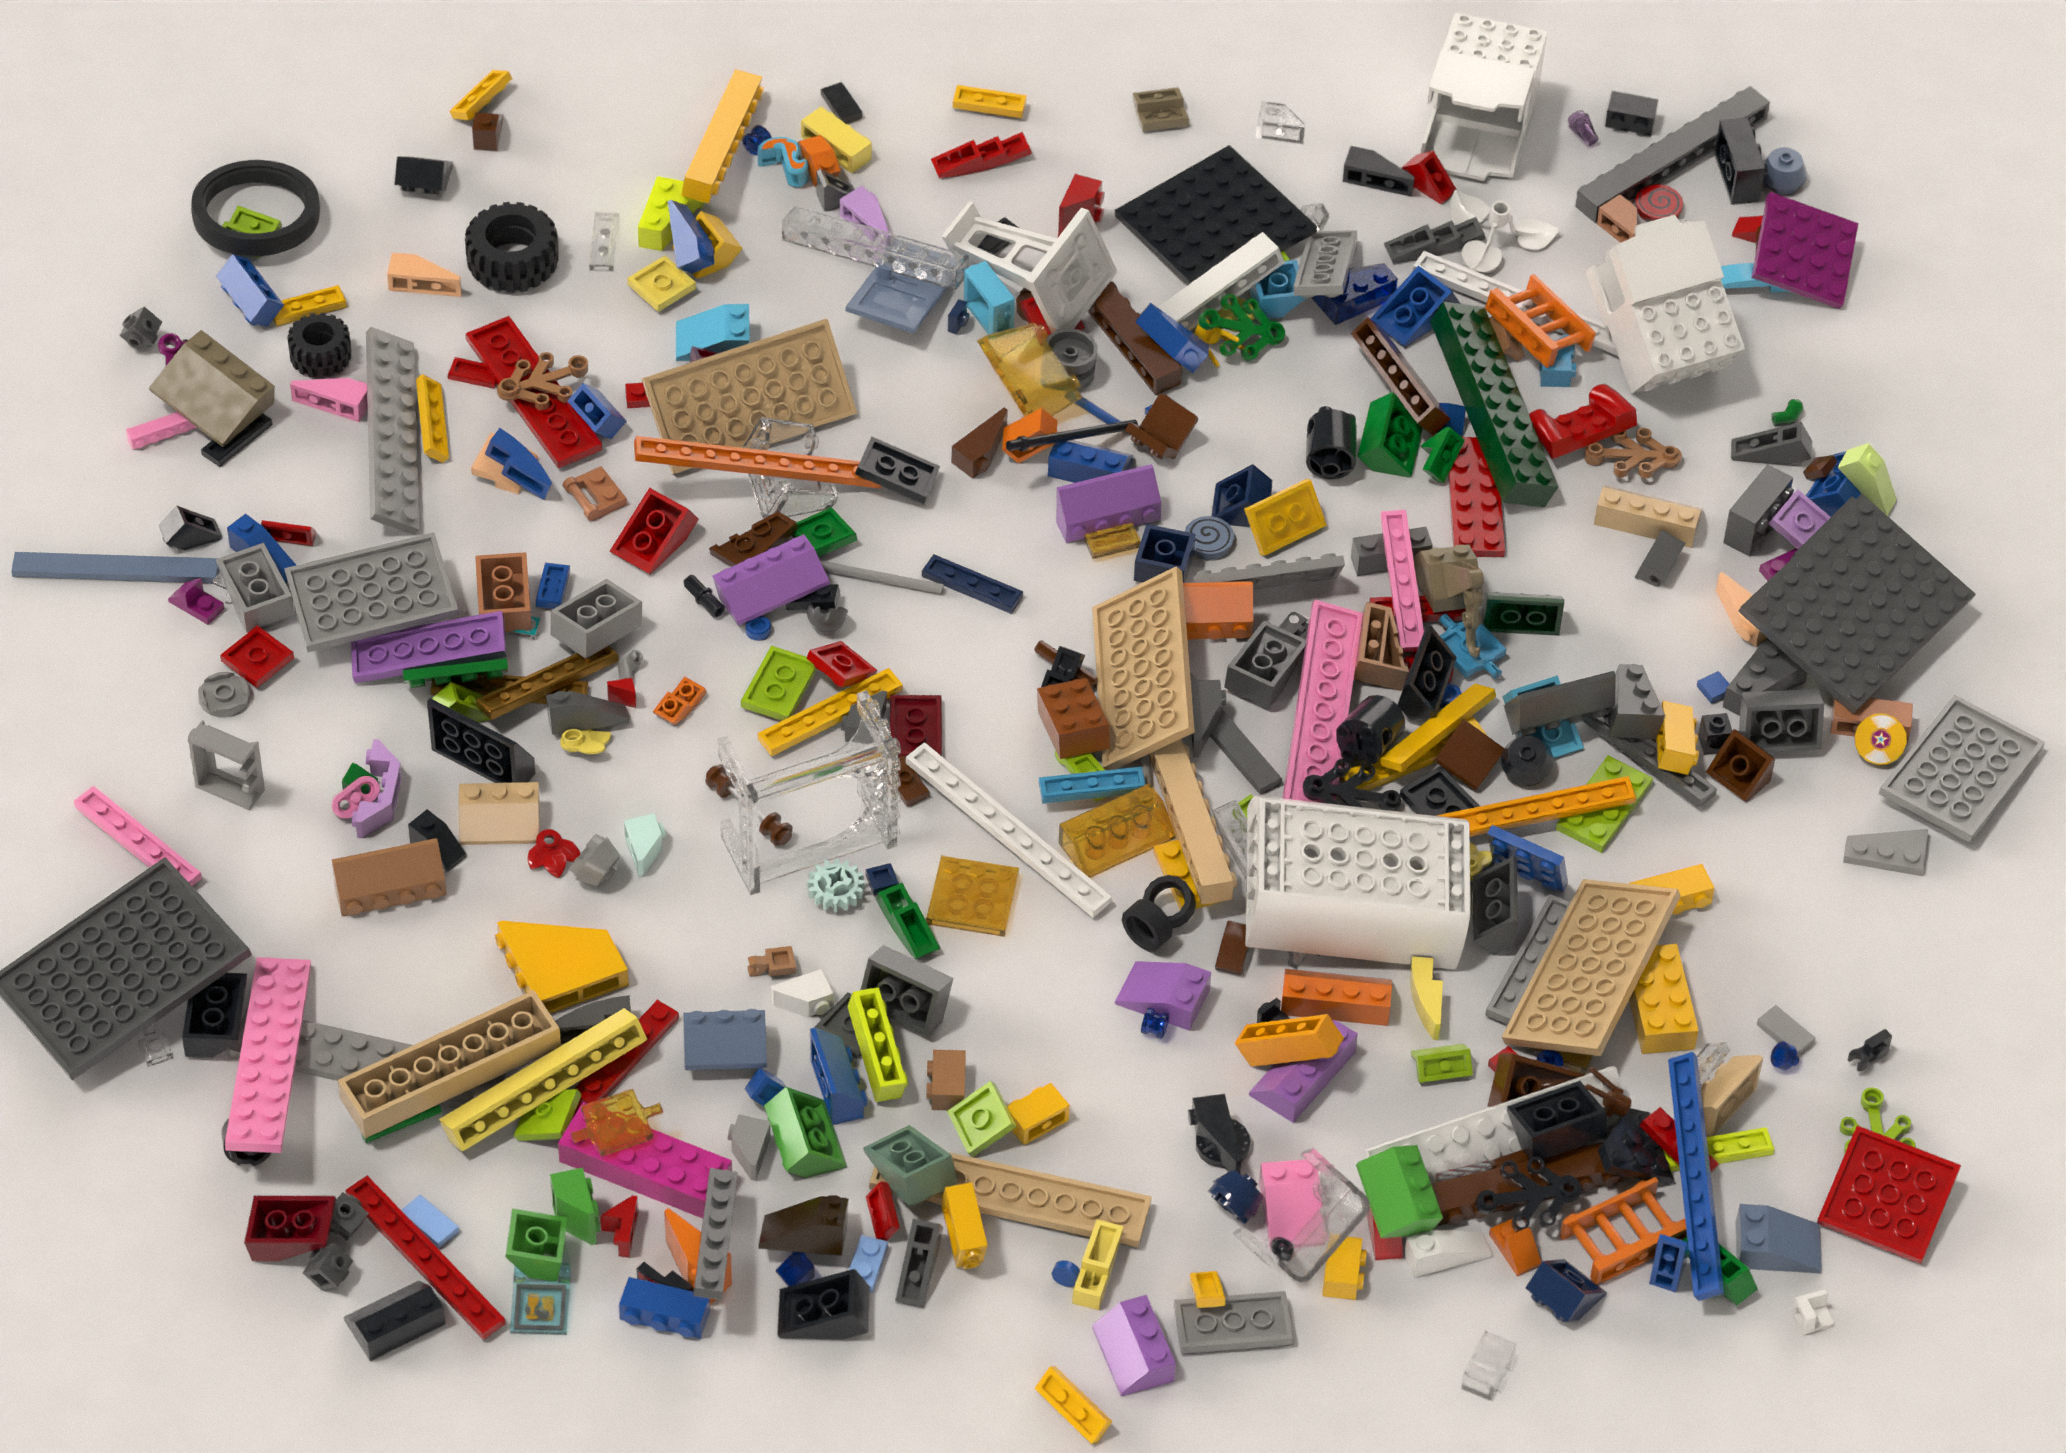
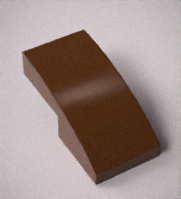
M1227 921L1215 964L1216 970L1242 974L1246 954L1249 950V947H1245L1246 924Z

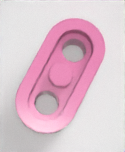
M370 776L359 777L333 798L331 803L333 813L339 818H351L353 812L358 811L360 801L372 802L378 797L380 792L379 783ZM367 784L370 791L368 794L361 792L362 785ZM346 800L349 803L347 810L340 808L341 801Z

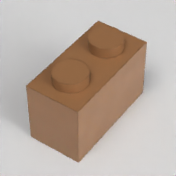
M933 1050V1060H927V1077H932V1083H927L926 1099H932V1110H949L965 1099L966 1050Z

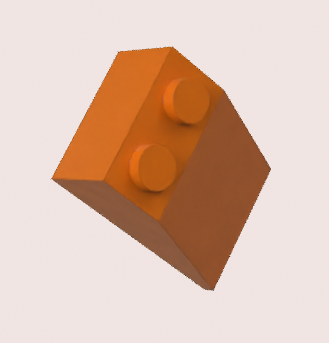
M667 1208L664 1211L666 1244L682 1277L693 1285L694 1292L701 1231ZM729 1252L727 1255L723 1293L732 1285L731 1253ZM710 1298V1305H711L716 1299H711V1298Z

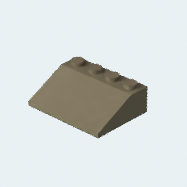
M200 330L183 344L149 387V391L222 447L274 404L275 386L203 330Z

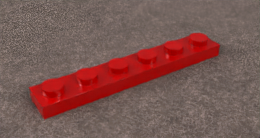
M658 999L638 1019L647 1040L582 1079L574 1088L580 1092L581 1098L573 1118L583 1102L595 1107L599 1106L679 1019L678 1011Z

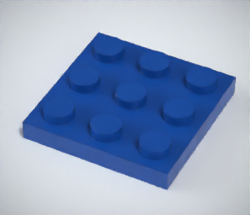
M1494 825L1491 826L1487 835L1492 860L1495 865L1514 856L1517 858L1518 875L1527 880L1535 879L1542 882V885L1551 891L1558 889L1564 892L1568 885L1564 856Z

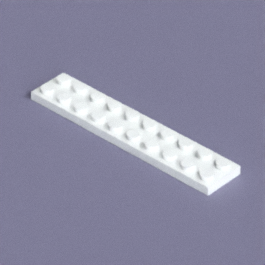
M1611 1066L1598 1071L1615 1086L1622 1089L1616 1067ZM1591 1073L1385 1142L1364 1151L1366 1158H1369L1391 1147L1417 1145L1429 1180L1433 1184L1442 1181L1436 1178V1173L1452 1179L1460 1176L1446 1170L1456 1169L1470 1174L1475 1171L1463 1166L1474 1165L1485 1169L1490 1167L1489 1163L1492 1160L1522 1150L1509 1118L1507 1106L1577 1081H1581L1584 1086L1590 1084L1605 1093L1612 1090ZM1589 1091L1599 1104L1605 1107L1602 1104L1603 1098ZM1615 1114L1612 1117L1606 1115L1607 1127L1617 1124L1621 1117ZM1488 1160V1166L1479 1163Z

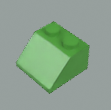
M512 1208L505 1258L529 1278L557 1282L562 1264L568 1218Z

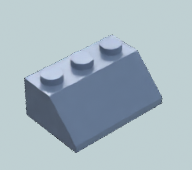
M765 1010L692 1011L683 1013L685 1070L767 1067Z

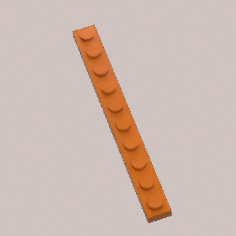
M636 436L634 440L635 461L881 489V485L855 475L860 461Z

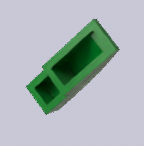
M903 882L878 893L876 901L902 944L915 960L940 949L917 902H912Z

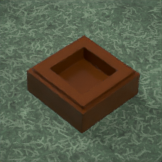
M1834 455L1815 457L1803 471L1806 479L1826 477L1837 464V460Z

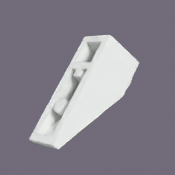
M1431 1230L1407 1237L1404 1256L1415 1278L1492 1257V1252L1482 1231Z

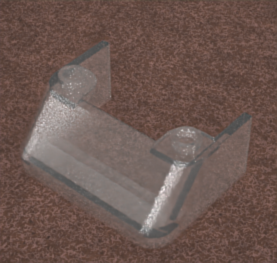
M1314 1148L1304 1150L1301 1155L1321 1173L1313 1184V1193L1323 1206L1291 1242L1294 1247L1291 1260L1281 1261L1272 1253L1271 1242L1276 1237H1269L1261 1243L1245 1227L1236 1229L1233 1232V1235L1263 1262L1299 1283L1309 1281L1367 1215L1370 1208L1368 1197Z

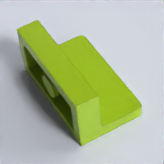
M1464 1044L1411 1051V1057L1416 1060L1417 1079L1420 1083L1473 1075L1470 1048Z

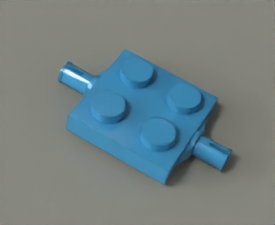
M1444 614L1439 618V622L1447 629L1440 637L1456 655L1457 659L1454 666L1465 678L1483 669H1486L1494 679L1502 674V671L1494 662L1504 657L1507 649L1482 623L1477 627L1475 640L1476 647L1480 648V655L1477 658H1473L1466 645V627H1464L1463 622L1455 623L1448 614Z

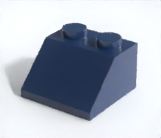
M1252 464L1217 482L1211 516L1221 518L1231 526L1250 527L1244 509L1270 497L1273 480Z
M1565 1259L1542 1261L1525 1287L1526 1290L1532 1293L1531 1298L1535 1302L1543 1306L1547 1305L1553 1310L1552 1314L1562 1322L1578 1321L1607 1293Z

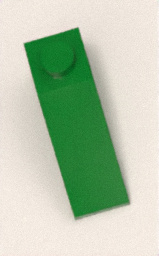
M1686 1236V1237H1685L1683 1240H1681V1241L1687 1242V1244H1688V1239H1687V1236ZM1719 1244L1724 1288L1723 1295L1738 1306L1758 1288L1749 1268Z

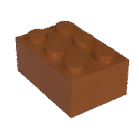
M1087 678L1037 688L1038 714L1060 759L1110 749L1109 723Z

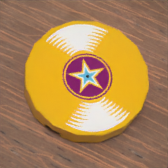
M1885 713L1872 714L1866 717L1857 726L1854 734L1855 747L1859 755L1867 762L1876 765H1886L1897 760L1904 752L1907 744L1903 725L1895 717Z

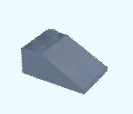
M1739 1205L1736 1218L1737 1259L1752 1270L1821 1274L1820 1227L1818 1223L1768 1205Z

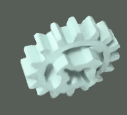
M835 858L833 864H830L828 860H824L825 866L815 865V872L810 871L807 890H809V898H814L816 906L822 903L823 910L825 911L829 906L833 907L834 912L838 911V907H842L847 911L848 904L856 906L857 899L863 898L865 881L863 880V872H858L857 865L849 867L848 860L843 864H839L837 858Z

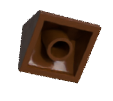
M1733 729L1709 765L1706 773L1747 802L1771 782L1775 758L1739 731Z

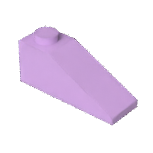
M863 186L840 199V216L881 252L886 254L890 249V234L877 197Z

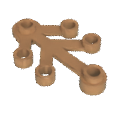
M543 352L539 355V362L530 378L521 381L523 376L531 373V364L528 360H519L516 363V369L511 378H505L499 383L497 395L505 401H514L519 398L535 403V407L539 410L547 409L550 406L549 396L545 393L536 394L527 391L533 388L558 395L559 401L566 403L573 395L572 388L550 382L569 376L575 378L584 377L589 370L588 360L584 356L576 355L569 359L567 367L544 374L546 369L554 365V357L549 352Z
M1648 428L1637 430L1636 441L1640 444H1646L1652 450H1646L1626 436L1627 431L1625 430L1612 435L1611 439L1627 449L1603 448L1601 444L1593 443L1586 447L1584 456L1585 461L1590 465H1600L1604 462V458L1628 459L1627 461L1615 462L1613 473L1617 477L1627 476L1629 471L1639 465V476L1650 478L1661 467L1675 468L1682 460V453L1678 448L1663 446L1651 437L1652 432ZM1645 460H1654L1651 463L1644 462Z

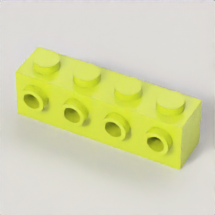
M879 987L853 991L848 1004V1010L875 1102L901 1098L905 1087L908 1086V1079L901 1065L900 1051L894 1041L893 1027L888 1021L886 1003L881 997Z

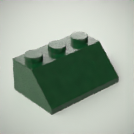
M1485 592L1483 625L1490 632L1559 636L1564 598L1554 595Z

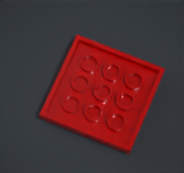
M1857 1125L1821 1209L1817 1223L1922 1264L1961 1165Z

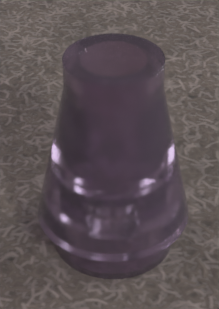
M1579 110L1570 115L1567 120L1569 129L1582 139L1587 146L1596 143L1599 138L1594 130L1589 114Z

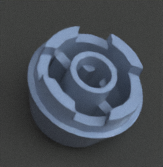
M1786 147L1777 148L1765 159L1767 163V175H1764L1763 178L1765 188L1769 186L1771 189L1776 190L1778 195H1791L1805 183L1807 171L1801 154L1796 150Z

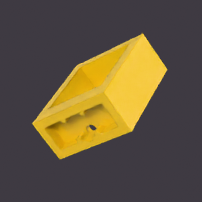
M973 1183L945 1187L941 1207L955 1266H963L964 1269L975 1268L983 1262L988 1245Z

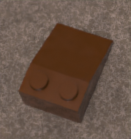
M1513 1053L1499 1054L1487 1107H1492L1585 1076L1586 1074Z

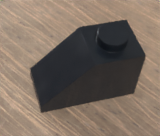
M176 506L158 525L163 541L170 547H177L183 550L215 542L222 538L215 519L180 506Z
M428 809L408 824L410 843L437 838L442 865L445 871L448 872L466 857L465 851L447 824Z

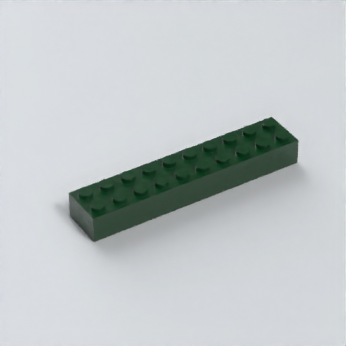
M1443 302L1430 323L1502 502L1545 507L1559 487L1486 309L1480 306Z

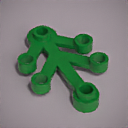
M1227 294L1221 299V306L1225 310H1231L1239 321L1221 318L1214 309H1207L1199 315V325L1205 330H1212L1217 327L1239 332L1236 335L1240 339L1239 342L1227 340L1220 345V353L1225 357L1234 354L1237 347L1252 334L1261 337L1253 345H1247L1242 349L1241 355L1246 361L1256 358L1258 352L1267 344L1277 345L1281 343L1285 336L1284 326L1279 322L1270 321L1260 309L1258 301L1254 298L1246 300L1242 308L1233 294ZM1227 299L1231 301V305L1228 304ZM1249 303L1253 306V310L1249 308ZM1253 314L1260 325L1254 324L1248 315ZM1226 345L1229 346L1230 352L1227 351ZM1247 350L1251 351L1252 356L1248 354Z

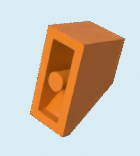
M821 135L798 141L803 158L808 161V172L814 186H817V171L819 169L838 177L841 169L833 148Z

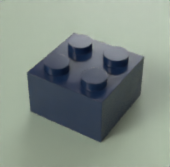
M1146 524L1135 559L1134 581L1143 583L1177 566L1182 571L1183 583H1186L1194 556L1196 534Z

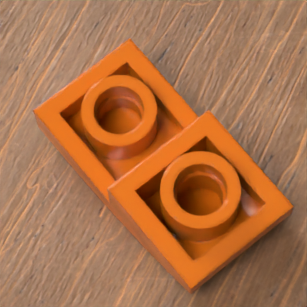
M684 676L672 693L667 692L653 710V713L676 725L696 707L707 691L703 686Z

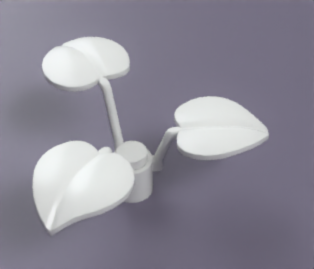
M1458 190L1454 191L1451 198L1450 215L1456 224L1477 217L1480 225L1488 219L1492 226L1486 244L1479 240L1467 242L1462 248L1461 257L1468 269L1478 273L1491 272L1500 265L1502 252L1499 248L1490 245L1495 230L1503 228L1507 222L1512 234L1518 236L1517 243L1522 248L1530 251H1540L1546 248L1557 236L1559 229L1534 219H1521L1514 226L1513 215L1509 214L1510 206L1505 201H1495L1491 207H1488L1481 199L1463 194Z

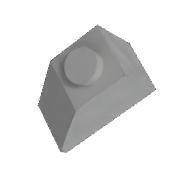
M738 1115L735 1125H730L728 1140L731 1141L732 1153L748 1177L756 1181L771 1138V1121Z

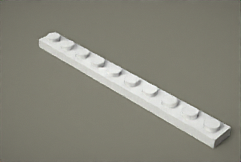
M1423 251L1413 266V271L1419 265L1445 286L1486 303L1490 290L1495 288L1500 289L1507 297L1522 292L1520 289L1426 251ZM1531 299L1515 304L1522 311L1537 307ZM1575 312L1596 332L1592 346L1618 356L1609 328L1604 327V324ZM1547 314L1531 319L1540 325L1553 321ZM1563 329L1555 330L1562 334H1567Z
M925 742L906 756V764L1091 917H1095L1112 902L1111 895Z

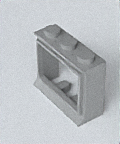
M202 720L188 735L195 787L250 810L265 791L258 741L249 743L210 725L206 726L205 721ZM215 753L241 764L242 767L239 774L247 777V780L245 781L217 769Z

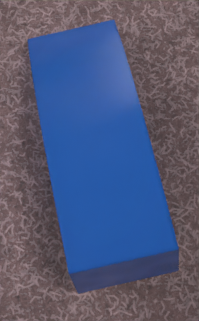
M499 428L491 438L485 455L504 466L502 475L544 500L552 485L546 471L523 444Z

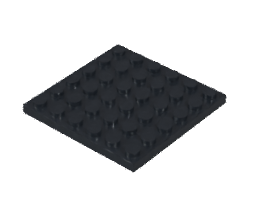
M1230 145L1115 209V217L1187 286L1262 232L1279 247L1280 252L1289 249L1317 232V225Z

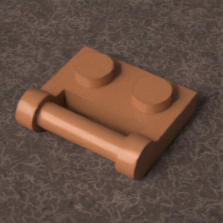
M602 466L576 478L568 477L562 484L566 492L571 493L583 508L586 518L591 521L627 505V498ZM584 487L597 505L592 504L581 491V488Z

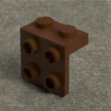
M1159 394L1141 425L1129 422L1125 431L1132 435L1130 440L1142 447L1145 444L1150 447L1149 452L1157 458L1162 459L1164 456L1175 460L1198 422V416L1167 395Z

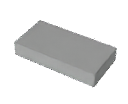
M1777 1005L1757 1020V1026L1795 1057H1798L1815 1043V1037Z

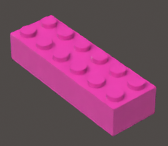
M585 1102L582 1103L558 1142L559 1162L576 1169L583 1167L586 1173L702 1219L710 1168L732 1171V1160Z

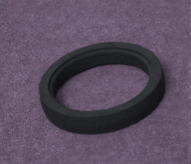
M244 160L221 166L208 173L198 182L192 194L191 214L197 233L211 246L240 256H269L293 249L305 242L313 234L319 222L320 201L315 184L300 170L276 161ZM245 183H269L285 187L298 195L305 206L302 214L293 223L282 229L266 233H242L226 229L217 224L207 212L208 204L218 193L232 186Z

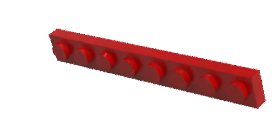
M368 1175L345 1190L347 1196L353 1195L361 1202V1207L369 1213L367 1219L483 1340L505 1325V1318Z

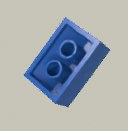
M1075 440L1058 442L1053 445L1048 457V476L1076 483L1130 469L1134 455Z
M1846 451L1834 454L1837 464L1826 477L1817 478L1806 494L1812 502L1830 517L1852 496L1857 499L1861 495L1860 491L1838 468Z
M811 1028L810 1061L832 1124L835 1125L864 1118V1106L868 1105L867 1097L864 1090H859L860 1078L857 1068L852 1069L851 1063L853 1059L850 1048L844 1046L842 1037L818 1028Z

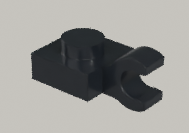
M1886 1028L1865 1040L1862 1047L1851 1050L1847 1060L1849 1062L1854 1059L1861 1060L1856 1070L1858 1072L1865 1070L1868 1063L1876 1058L1882 1059L1888 1054L1892 1035Z

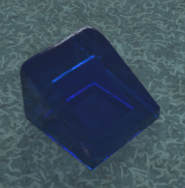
M793 1252L776 1269V1273L789 1287L815 1278V1267L803 1252Z

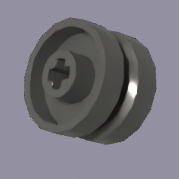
M1067 328L1051 333L1045 340L1041 374L1045 381L1052 387L1068 388L1073 391L1081 390L1090 385L1094 379L1095 363L1097 360L1098 346L1095 340L1089 334L1078 329Z

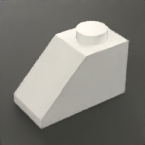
M820 969L772 985L771 1002L773 1006L809 1018L825 1014L834 1007V993Z

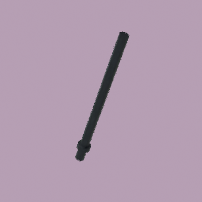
M1133 419L1028 438L1026 436H1019L1016 440L1007 441L1006 449L1008 451L1017 449L1019 451H1026L1029 447L1125 431L1129 422L1137 425L1138 422Z

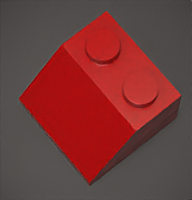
M1074 174L1059 206L1058 237L1081 208L1090 211L1095 224L1102 221L1104 208H1101V205L1104 201L1105 192L1102 191L1101 180Z

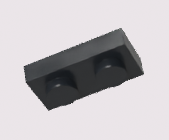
M827 585L785 604L786 610H807L810 604L820 607V609H836L840 594L839 585Z

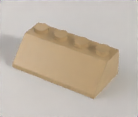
M1605 485L1602 487L1597 503L1594 525L1652 539H1657L1659 533L1663 530L1685 542V547L1692 548L1703 508Z

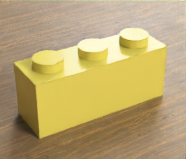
M819 107L801 120V138L808 139L821 135L833 148L838 164L851 174L872 159V142L823 107Z

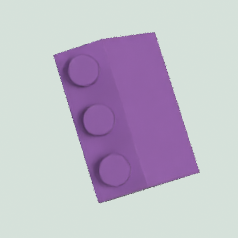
M1147 1295L1119 1302L1092 1325L1120 1396L1174 1382L1176 1363Z

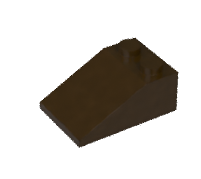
M837 1195L819 1196L764 1215L758 1249L842 1256L847 1231L849 1198H841Z

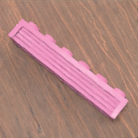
M176 412L126 429V434L132 449H136L171 438L180 433H186L197 427Z

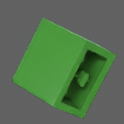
M583 1167L550 1174L552 1206L555 1216L568 1218L567 1233L590 1245L597 1244L596 1233L600 1232L599 1209L597 1201L593 1200L591 1178H585Z

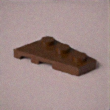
M777 511L753 524L751 530L741 535L736 533L730 536V541L720 546L717 544L709 548L710 554L731 567L746 559L781 545L798 529L797 522Z

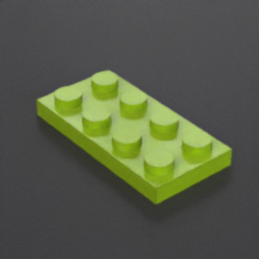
M1607 755L1586 785L1629 776L1636 796V802L1560 818L1556 824V830L1602 853L1650 788L1653 777Z

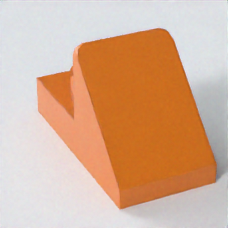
M1510 1219L1490 1228L1489 1236L1514 1273L1520 1276L1538 1268L1542 1262L1530 1228L1516 1232L1511 1225L1513 1219Z

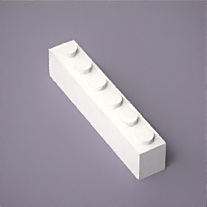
M1263 232L1180 292L1173 295L1158 308L1191 331L1198 326L1199 315L1207 309L1219 311L1223 308L1221 306V299L1224 296L1233 294L1237 298L1283 265L1285 262L1279 247Z

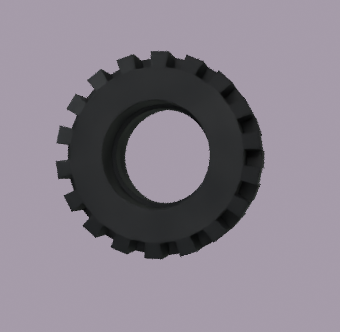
M312 313L308 317H301V321H295L293 327H290L288 331L289 335H287L290 361L293 363L295 370L299 369V373L302 375L308 374V377L311 378L314 376L324 378L326 375L329 377L334 376L335 372L340 373L343 371V367L348 366L352 356L350 333L347 324H344L341 318L336 319V316L332 314L328 316L326 313H320V315Z

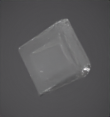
M1324 204L1303 205L1301 211L1317 225V231H1322L1330 217Z

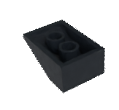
M851 1269L781 1288L779 1292L778 1337L843 1340L868 1333L870 1286L856 1269Z

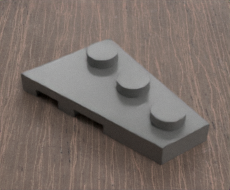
M1928 829L1847 836L1843 863L1922 876Z

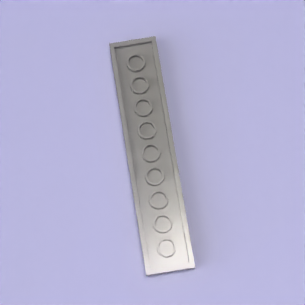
M370 327L366 332L370 520L415 535L420 530L414 343Z
M248 1007L240 1022L237 1044L229 1048V1055L231 1057L240 1058ZM303 1020L295 1071L338 1081L413 1045ZM506 1073L439 1105L459 1108L504 1081Z

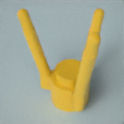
M1198 324L1195 330V335L1207 344L1213 345L1220 338L1225 341L1233 340L1239 342L1240 340L1233 334L1217 327L1212 330H1205ZM1241 344L1237 348L1242 350L1245 346ZM1209 348L1208 357L1216 367H1219V362Z

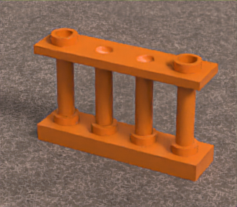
M1535 274L1530 275L1525 291L1507 297L1498 288L1490 290L1485 306L1486 311L1546 368L1554 365L1558 350L1577 343L1586 352L1591 350L1596 332ZM1531 299L1537 307L1522 311L1515 304ZM1547 314L1553 320L1544 325L1537 326L1531 319ZM1563 329L1570 335L1553 341L1547 333Z
M1656 1177L1648 1181H1640L1633 1188L1578 1214H1570L1562 1221L1561 1239L1564 1240L1573 1235L1576 1236L1594 1261L1592 1263L1590 1279L1597 1285L1655 1258L1660 1234L1678 1240H1683L1687 1236L1685 1219L1678 1222L1672 1221L1656 1200L1655 1196L1658 1186ZM1645 1202L1664 1229L1655 1233H1649L1632 1210V1207ZM1622 1213L1640 1240L1632 1244H1626L1608 1219ZM1598 1224L1617 1251L1609 1255H1603L1585 1230Z

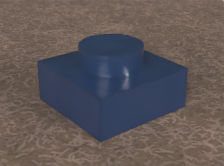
M958 299L948 314V332L957 335L961 327H965L968 323L969 313H967L966 301Z
M891 863L866 869V878L873 896L899 884Z

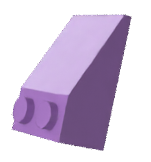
M1135 961L1115 1000V1004L1190 1031L1210 992L1211 972L1188 963Z

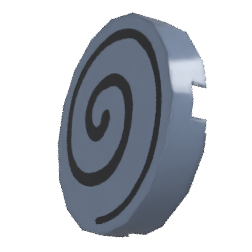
M1213 516L1199 517L1192 520L1185 529V532L1196 534L1194 556L1195 554L1199 555L1201 559L1214 560L1226 556L1234 543L1233 529L1221 518Z

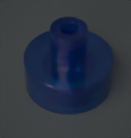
M1785 1041L1776 1044L1771 1052V1064L1781 1070H1788L1792 1066H1796L1799 1063L1796 1047Z

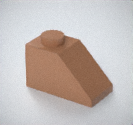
M1619 194L1599 208L1597 225L1620 243L1635 237L1637 207Z

